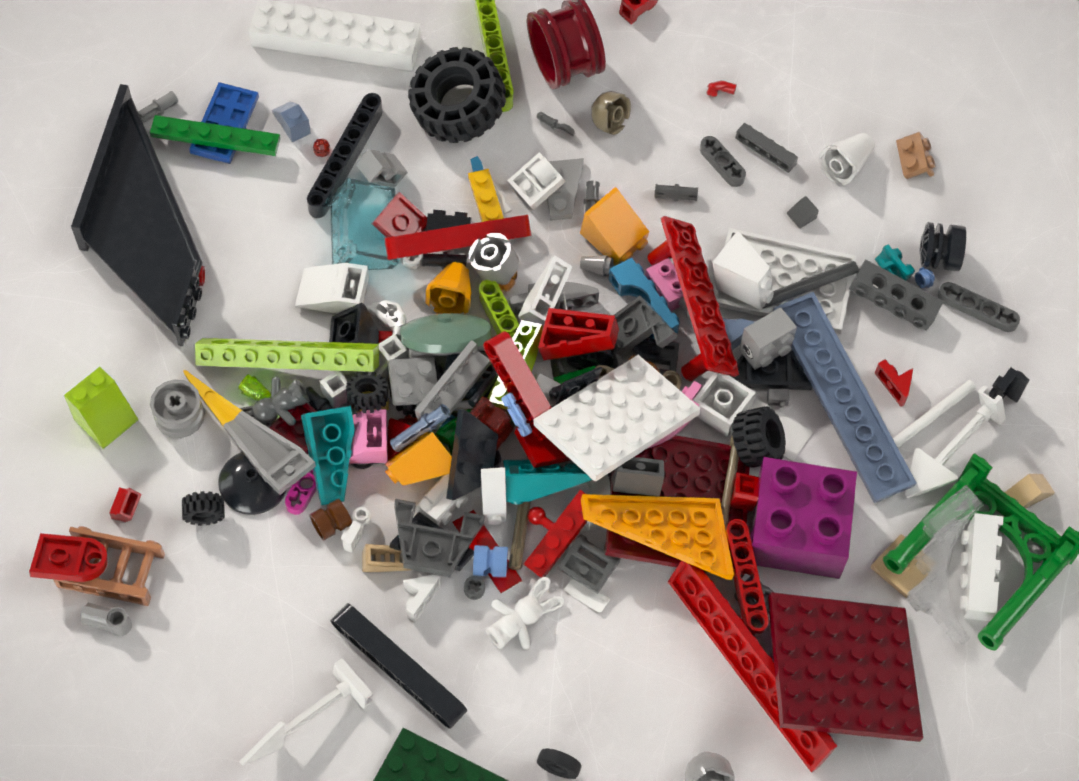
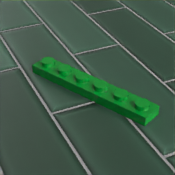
M158 115L154 116L150 129V136L152 138L276 156L280 143V134Z

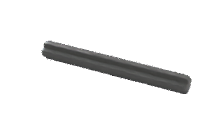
M851 261L773 291L774 295L770 303H766L763 309L856 274L859 267L855 261Z

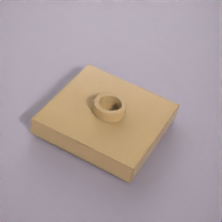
M901 534L877 558L870 568L907 598L936 568L937 563L921 551L901 574L891 572L885 566L883 557L890 550H894L905 538Z

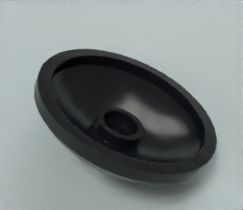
M243 452L230 458L219 474L218 487L224 502L231 509L242 514L255 515L267 512L277 506L286 494L285 491L279 495L265 482ZM250 473L256 474L254 477H248Z

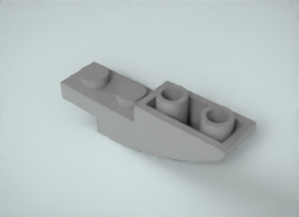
M565 282L555 309H563V293L567 310L591 307L598 303L599 290L589 285ZM535 283L528 284V293L509 297V306L514 314L520 313Z

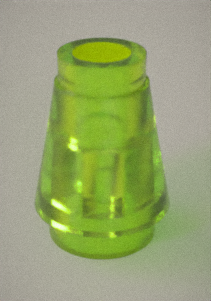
M247 374L238 386L241 394L253 400L259 401L262 398H271L270 391L255 375Z

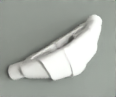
M383 300L366 306L369 314H373L374 317L378 318L393 331V335L395 334L398 339H401L400 330L405 325L407 316L400 304Z

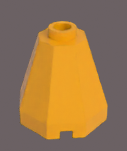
M457 262L448 264L428 284L425 303L429 307L431 304L436 314H461L462 312L466 314L469 312L471 305L469 269L464 264Z

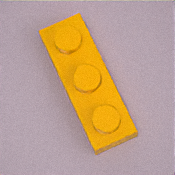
M489 169L468 173V180L481 222L503 219V213Z

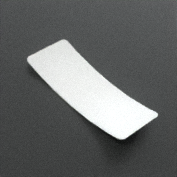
M573 578L564 588V591L599 613L603 611L610 601L609 597L601 593L596 594Z

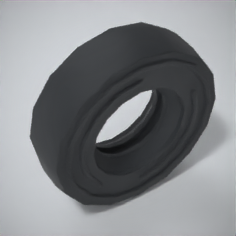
M542 749L537 758V764L542 769L562 778L576 779L582 767L577 759L555 749Z

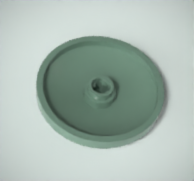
M442 313L409 321L402 326L400 336L401 343L415 351L455 353L463 351L471 340L477 344V347L483 345L491 337V328L488 321L477 316Z

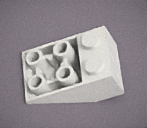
M340 263L304 268L295 308L338 314L359 303L364 304L369 281L368 266Z

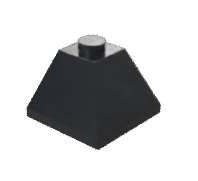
M359 303L332 316L329 342L379 344V331L365 304Z

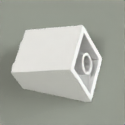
M736 232L712 262L716 289L762 310L766 303H770L774 295L770 267L742 234Z

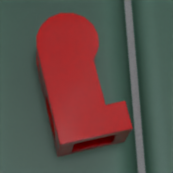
M621 0L619 14L630 24H633L637 21L638 16L651 10L658 0Z

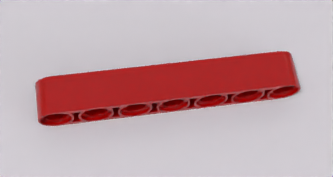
M527 214L387 237L384 240L387 258L391 260L472 246L476 240H482L487 237V234L491 233L501 234L507 240L532 236Z

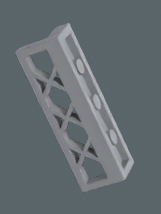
M472 340L415 409L418 421L421 420L422 415L431 413L441 404L446 405L452 413L490 366L491 361L478 352L475 342ZM445 420L438 424L437 428L433 430L435 433L445 422Z

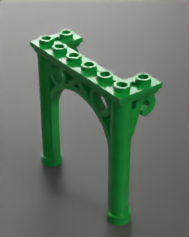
M974 453L963 470L960 479L901 543L883 557V562L891 572L901 574L947 524L957 520H972L975 513L993 515L996 510L1004 516L1003 525L998 530L1007 536L1018 549L1024 563L1025 574L1019 589L978 633V639L981 644L995 651L1002 645L1003 638L1068 564H1072L1079 555V531L1069 526L1064 534L1060 536L1054 528L1046 525L1034 513L1029 512L1020 505L1015 498L1003 492L997 484L989 481L987 477L993 467L984 458ZM979 499L988 505L989 511H977L973 500ZM965 501L967 510L956 511ZM1019 528L1027 534L1023 539L1020 537L1022 532ZM1027 542L1037 543L1043 548L1044 554L1039 555L1030 552ZM1033 562H1043V564L1033 574Z

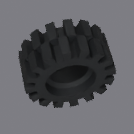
M364 372V375L358 373L356 374L357 378L352 376L350 378L351 381H347V403L351 406V409L355 407L356 412H359L361 409L362 413H366V410L374 413L375 408L379 411L381 406H386V402H388V387L386 379H382V375L379 374L376 377L375 372H372L371 375H368V372ZM371 391L372 393L363 394L362 392Z
M200 491L199 494L193 492L192 495L187 494L186 497L182 498V519L186 523L190 522L191 525L198 523V526H202V524L210 525V523L216 524L217 521L221 522L225 518L224 498L222 495L219 496V493L213 494L210 491L208 493Z

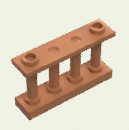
M79 526L78 528L70 527L69 532L71 536L95 539L104 545L106 551L108 547L122 551L113 578L109 579V581L100 579V577L86 582L53 579L58 588L149 606L151 596L145 587V583L153 558L164 559L165 553L162 545L152 540L143 542L94 532L84 526ZM131 552L143 554L144 558L136 583L132 585L123 584L122 578ZM95 558L93 564L99 563L101 559Z

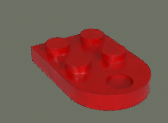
M40 533L29 570L30 577L75 582L91 581L105 571L108 564L107 551L102 543L92 538ZM93 558L101 559V561L96 564H92L89 562Z

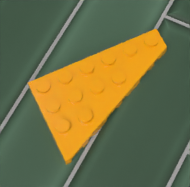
M582 495L581 505L584 520L726 580H732L734 572L720 499Z

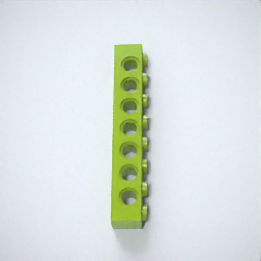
M202 338L195 343L196 366L374 372L379 367V344Z

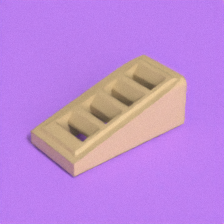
M365 544L363 548L362 572L410 571L411 569L403 568L399 555L401 551L392 549L389 545ZM390 554H394V562H390ZM371 555H374V561H371ZM380 555H384V562H381Z

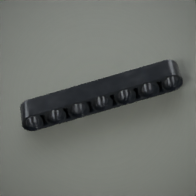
M368 93L363 97L307 195L308 211L312 217L322 218L327 214L382 116V101L378 94Z
M347 603L330 620L332 625L448 729H451L468 711L459 699L351 604Z

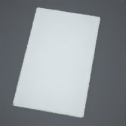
M757 400L751 409L770 406ZM770 407L779 416L785 432L786 445L783 456L794 461L813 432Z

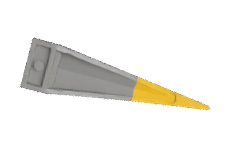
M183 370L185 377L199 391L201 398L264 481L279 495L316 467L315 461L299 446L239 409L187 370Z

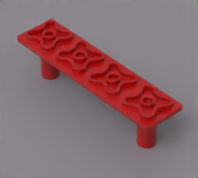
M663 216L660 219L667 240L651 251L647 258L652 266L667 258L673 259L701 352L681 367V373L688 381L695 380L707 371L736 377L739 375L737 361L732 352L731 342L728 339L725 323L719 310V303L716 300L713 284L710 281L708 268L702 255V248L697 239L696 229L691 223Z

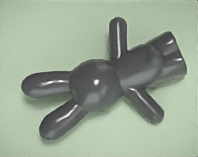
M275 376L271 382V398H262L254 406L239 409L254 417L263 425L274 422L278 415L288 425H294L296 419L288 410L309 403L310 400L305 387L299 380L295 379L288 387L281 389V380Z

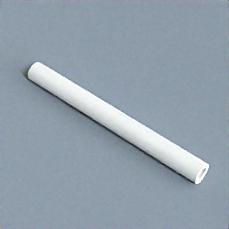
M971 380L965 382L893 438L898 448L975 390L976 385Z

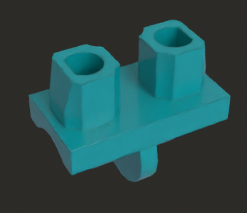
M889 244L885 245L882 248V252L874 259L881 268L905 281L911 278L915 272L911 264L904 265L901 261L903 258L902 252L898 248L892 249Z

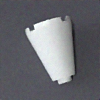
M860 133L824 148L819 155V159L822 160L820 167L825 176L834 183L841 182L843 183L842 185L850 183L874 150L875 143L873 138L866 133Z

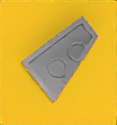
M584 158L549 161L566 181L547 198L550 221L572 218Z

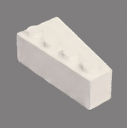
M975 513L966 531L963 530L961 544L965 545V552H962L961 566H964V574L962 573L960 587L964 588V596L962 595L960 598V610H963V618L991 621L997 614L999 582L994 581V578H998L1001 560H997L996 557L1002 546V536L997 535L998 529L1003 525V516Z

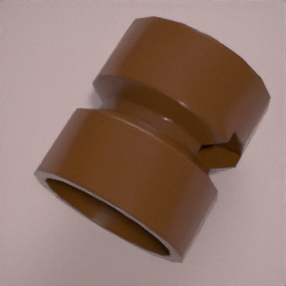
M340 499L327 504L326 510L320 508L309 514L316 532L323 541L335 535L336 529L342 531L352 524L351 517Z

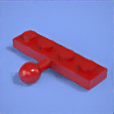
M579 490L555 523L546 517V513L541 507H532L528 511L527 517L531 524H541L549 530L523 564L540 578L546 577L588 522L583 519L581 498L586 493L582 490Z

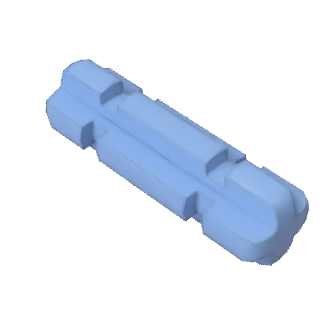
M512 393L504 395L501 400L505 407H508L507 411L514 424L519 427V433L523 437L529 435L532 432V428L529 423H526L527 419L519 404L515 403L514 395Z

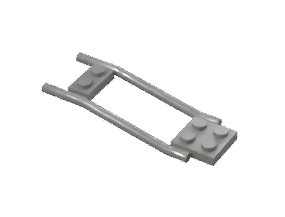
M483 345L477 347L478 351H485ZM409 349V359H390L388 361L393 406L417 404L418 407L437 383L434 357L460 354L461 352L425 353ZM538 350L532 374L535 379L541 373L553 380L550 360L543 361ZM482 398L476 407H471L468 403L469 400H463L453 411L489 407L491 405L487 403V398Z

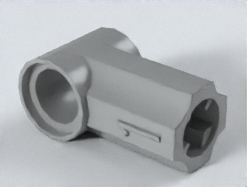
M89 602L87 605H84L81 613L82 624L112 631L117 636H123L130 632L132 623L123 608H108ZM123 619L120 624L114 625L116 620Z

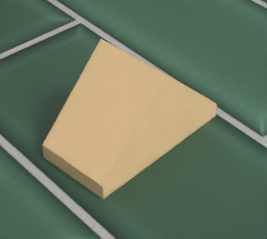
M1028 474L1005 492L1010 497L1015 498L1025 509L1055 494L1043 474Z

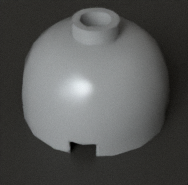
M701 752L687 764L684 774L685 781H734L735 779L729 761L722 755L711 752Z

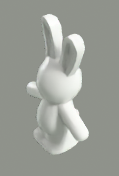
M542 577L538 579L528 596L520 599L514 609L497 599L492 602V607L504 614L497 622L485 629L486 634L496 647L503 648L518 634L522 648L525 650L529 649L531 643L526 625L537 622L542 614L563 606L564 599L559 596H553L539 604L538 600L550 586L549 578Z

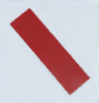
M474 510L468 512V513L476 514V512H475ZM464 515L452 522L459 533L461 532ZM484 524L469 546L472 550H474L475 545L488 546L490 550H493L495 546L499 547ZM508 559L506 577H493L491 573H488L500 593L523 581L516 570L509 568Z

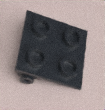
M602 367L553 387L552 391L549 392L550 398L552 400L555 399L557 405L591 383L597 382Z

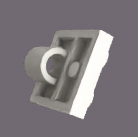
M540 152L507 180L533 210L566 182Z

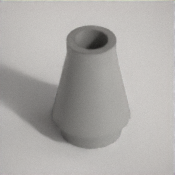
M608 255L582 256L580 260V269H585L604 277L609 275V270L613 267V258L608 257Z

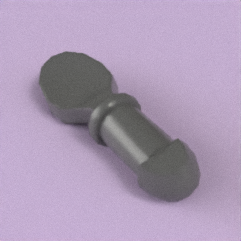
M543 112L537 113V119L551 126L552 129H561L574 136L575 131L570 125L565 123L559 124L557 119H553Z

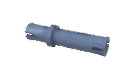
M441 404L431 413L422 415L421 420L391 439L390 444L392 448L400 452L426 432L435 430L438 424L450 417L451 412L449 408Z

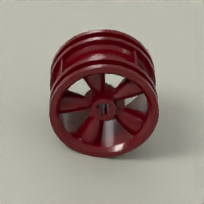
M565 0L562 2L561 9L549 13L548 10L542 8L537 13L533 11L527 14V32L532 52L540 72L551 89H557L560 85H569L572 76L583 73L589 78L594 76L595 73L600 74L605 71L606 58L600 31L589 6L584 0Z

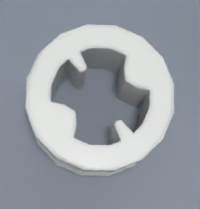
M422 254L415 255L414 261H410L411 256L403 257V264L408 269H417L422 265Z

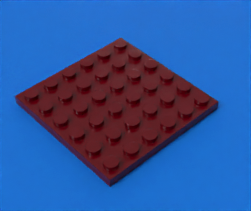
M675 435L664 443L645 449L635 456L664 460V480L659 497L720 499V504L722 503L731 452L730 445ZM739 457L737 473L749 475L750 467L746 466ZM614 470L612 471L610 495L646 496L630 493L613 492ZM730 507L727 526L734 519L743 520L747 524L748 511ZM607 529L606 556L677 567L681 562L677 558ZM738 529L730 530L734 536L739 537L742 535ZM735 552L738 558L745 559L744 552Z
M774 592L769 594L768 604L780 728L920 742L924 738L906 608Z

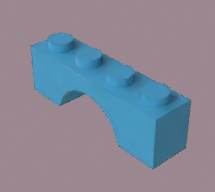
M630 258L610 268L608 280L619 296L643 297L674 332L678 334L679 318L675 313H671L663 296L660 297L656 292L654 283L646 278L644 270L639 263L636 264L633 258ZM651 334L649 338L655 339L654 334Z

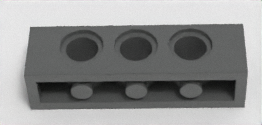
M866 259L858 269L849 287V290L853 291L856 295L874 302L876 306L885 308L896 317L903 318L913 323L915 327L926 331L934 322L944 302Z

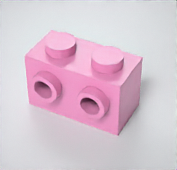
M667 258L647 268L646 278L654 283L659 296L665 298L669 310L673 311L679 308L678 303L683 297V292L674 264Z

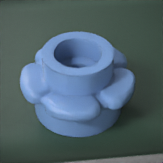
M924 267L920 268L915 273L917 285L920 288H930V286H933L935 280L933 272Z

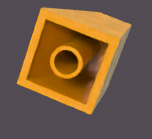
M616 187L585 212L580 234L600 253L613 258L614 266L632 258L633 253L637 249L641 251L648 243L647 238L650 232Z
M428 431L387 461L385 465L388 469L385 470V473L395 484L399 482L402 486L450 474L452 456L434 433Z

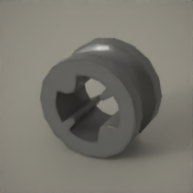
M478 576L467 578L464 582L465 595L471 600L480 599L485 593L484 580ZM470 585H479L478 592H475V590H469Z

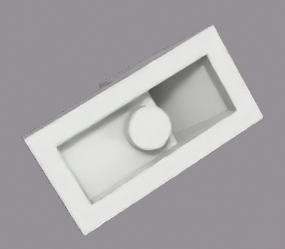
M437 574L403 581L404 589L414 595L409 598L405 605L407 618L414 623L441 586V579Z

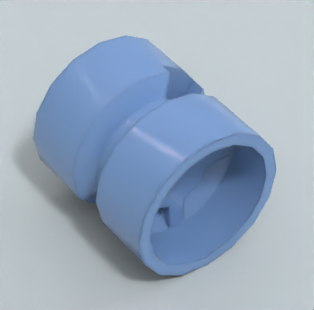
M475 545L473 576H487L488 573H491L493 577H506L508 547L495 546L493 550H490L488 546Z

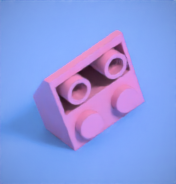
M386 409L374 410V413H370V410H366V413L360 411L352 415L355 430L349 464L386 463L388 461Z

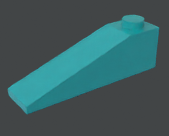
M351 406L303 414L301 418L309 457L316 464V467L312 470L321 506L327 505L336 499L344 502L349 460L352 452V439L355 430Z
M528 459L503 460L506 502L515 505L593 480L575 463H568L565 467L553 464L534 468Z

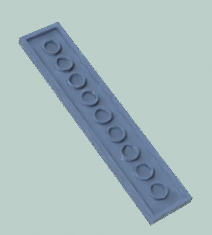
M814 292L774 307L773 311L781 307L797 326L791 347L873 502L877 503L914 487L916 481Z

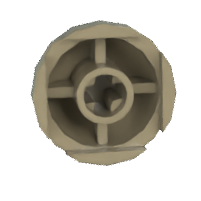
M609 91L602 93L591 106L592 121L595 126L612 135L621 132L625 125H622L624 120L630 117V99L625 97V94Z

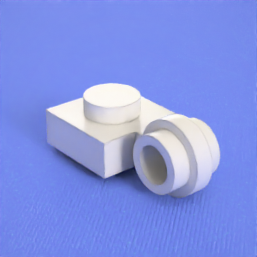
M360 507L354 510L352 514L353 522L350 528L346 527L342 534L341 540L343 541L344 550L353 553L363 535L365 525L371 520V513L367 508Z

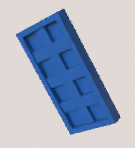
M218 82L201 122L246 129L259 99V93ZM191 144L189 148L190 154L231 164L236 150Z

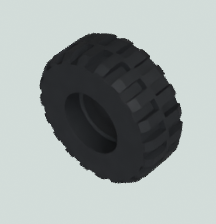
M452 47L446 51L436 52V55L428 57L425 63L418 67L415 77L411 79V89L408 91V98L414 116L429 136H435L436 140L446 142V140L449 143L471 141L474 137L482 136L487 129L490 130L495 125L496 119H499L503 112L501 108L506 103V88L497 67L484 53L478 50L473 51L472 48L463 47L458 49V47ZM459 85L473 86L471 94L463 102L451 106L441 104L445 94L452 88Z

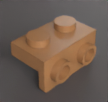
M920 132L896 140L903 175L906 179L925 172L930 177L934 176L933 168L936 166L932 155L929 153V150L932 148L928 138H924Z

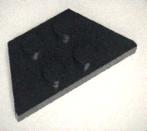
M793 349L785 356L781 357L779 355L774 358L768 366H761L756 370L741 353L740 358L737 360L739 375L736 377L730 376L748 388L812 390L813 388L800 362L796 359Z
M458 409L446 496V499L456 500L481 487V469L494 468L498 434L471 413L462 409Z

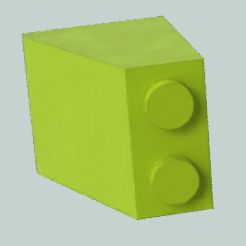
M100 366L64 395L74 421L103 449L138 421V417L115 380Z

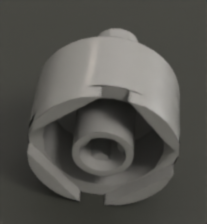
M498 233L487 234L486 238L476 240L469 251L471 265L482 281L491 280V282L496 281L498 284L506 285L518 269L519 258L505 236Z

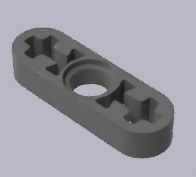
M713 136L704 137L701 140L700 153L730 186H741L745 181V169L717 138ZM719 158H725L728 160L729 163L726 165H721L717 162V160Z

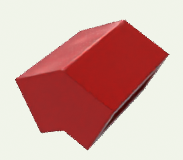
M119 487L109 512L111 519L122 522L132 520L142 494L131 488L124 489Z

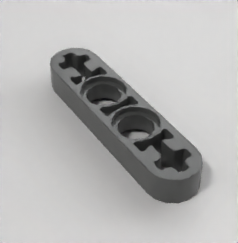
M945 282L940 286L938 298L952 308L1005 332L1015 331L1020 323V316L1014 310L952 282ZM947 291H951L949 296L946 295ZM958 295H961L960 298H959V301H957V300H956L957 296H958ZM963 299L973 300L974 305L966 306L963 303ZM991 308L995 314L988 316L983 312V309ZM1008 318L1012 319L1010 324L1006 322Z

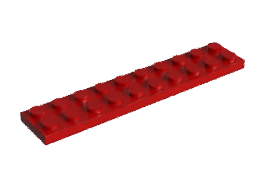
M681 561L668 580V583L812 773L837 748L833 738L827 732L780 728L775 668L772 658L767 655L757 638L751 634L743 620L738 617L728 600L722 596L714 582L709 579L703 569Z

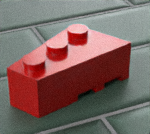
M549 308L538 349L543 361L614 349L619 326L615 315Z

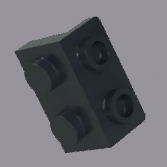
M433 209V214L428 213L426 231L471 224L472 218L467 217L468 213L455 212L454 216L446 215L445 210Z
M1010 367L1004 377L999 375L995 380L989 396L992 399H995L998 395L1002 399L1007 396L1017 403L1030 379L1021 371Z

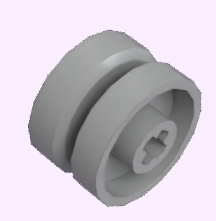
M170 380L158 386L151 395L150 407L157 428L164 435L171 438L191 436L199 430L204 422L205 412L199 391L193 384L185 380Z

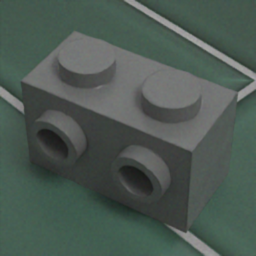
M631 458L614 469L613 492L659 497L664 480V460Z

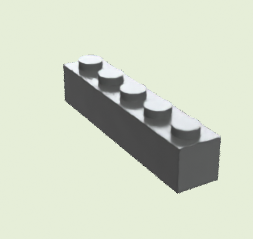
M743 123L737 130L735 139L789 173L796 166L798 157L794 153L786 150L763 133L758 132L751 125Z

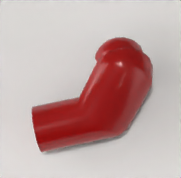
M722 80L711 82L707 86L706 94L716 97L719 90L734 95L737 84Z

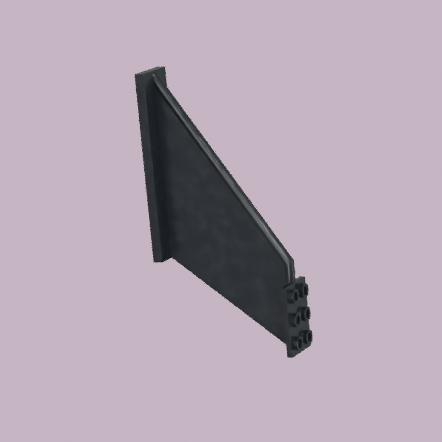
M120 84L71 229L79 250L88 251L90 247L176 336L178 345L184 346L185 339L190 337L191 320H194L196 317V303L202 297V288L199 286L198 276L203 262L134 104L129 86Z

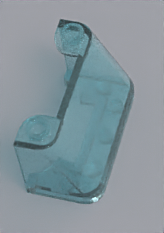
M347 178L334 194L331 202L332 264L351 263L368 266V270L393 269L398 265L400 258L388 260L384 240L386 237L371 224L395 196V188Z

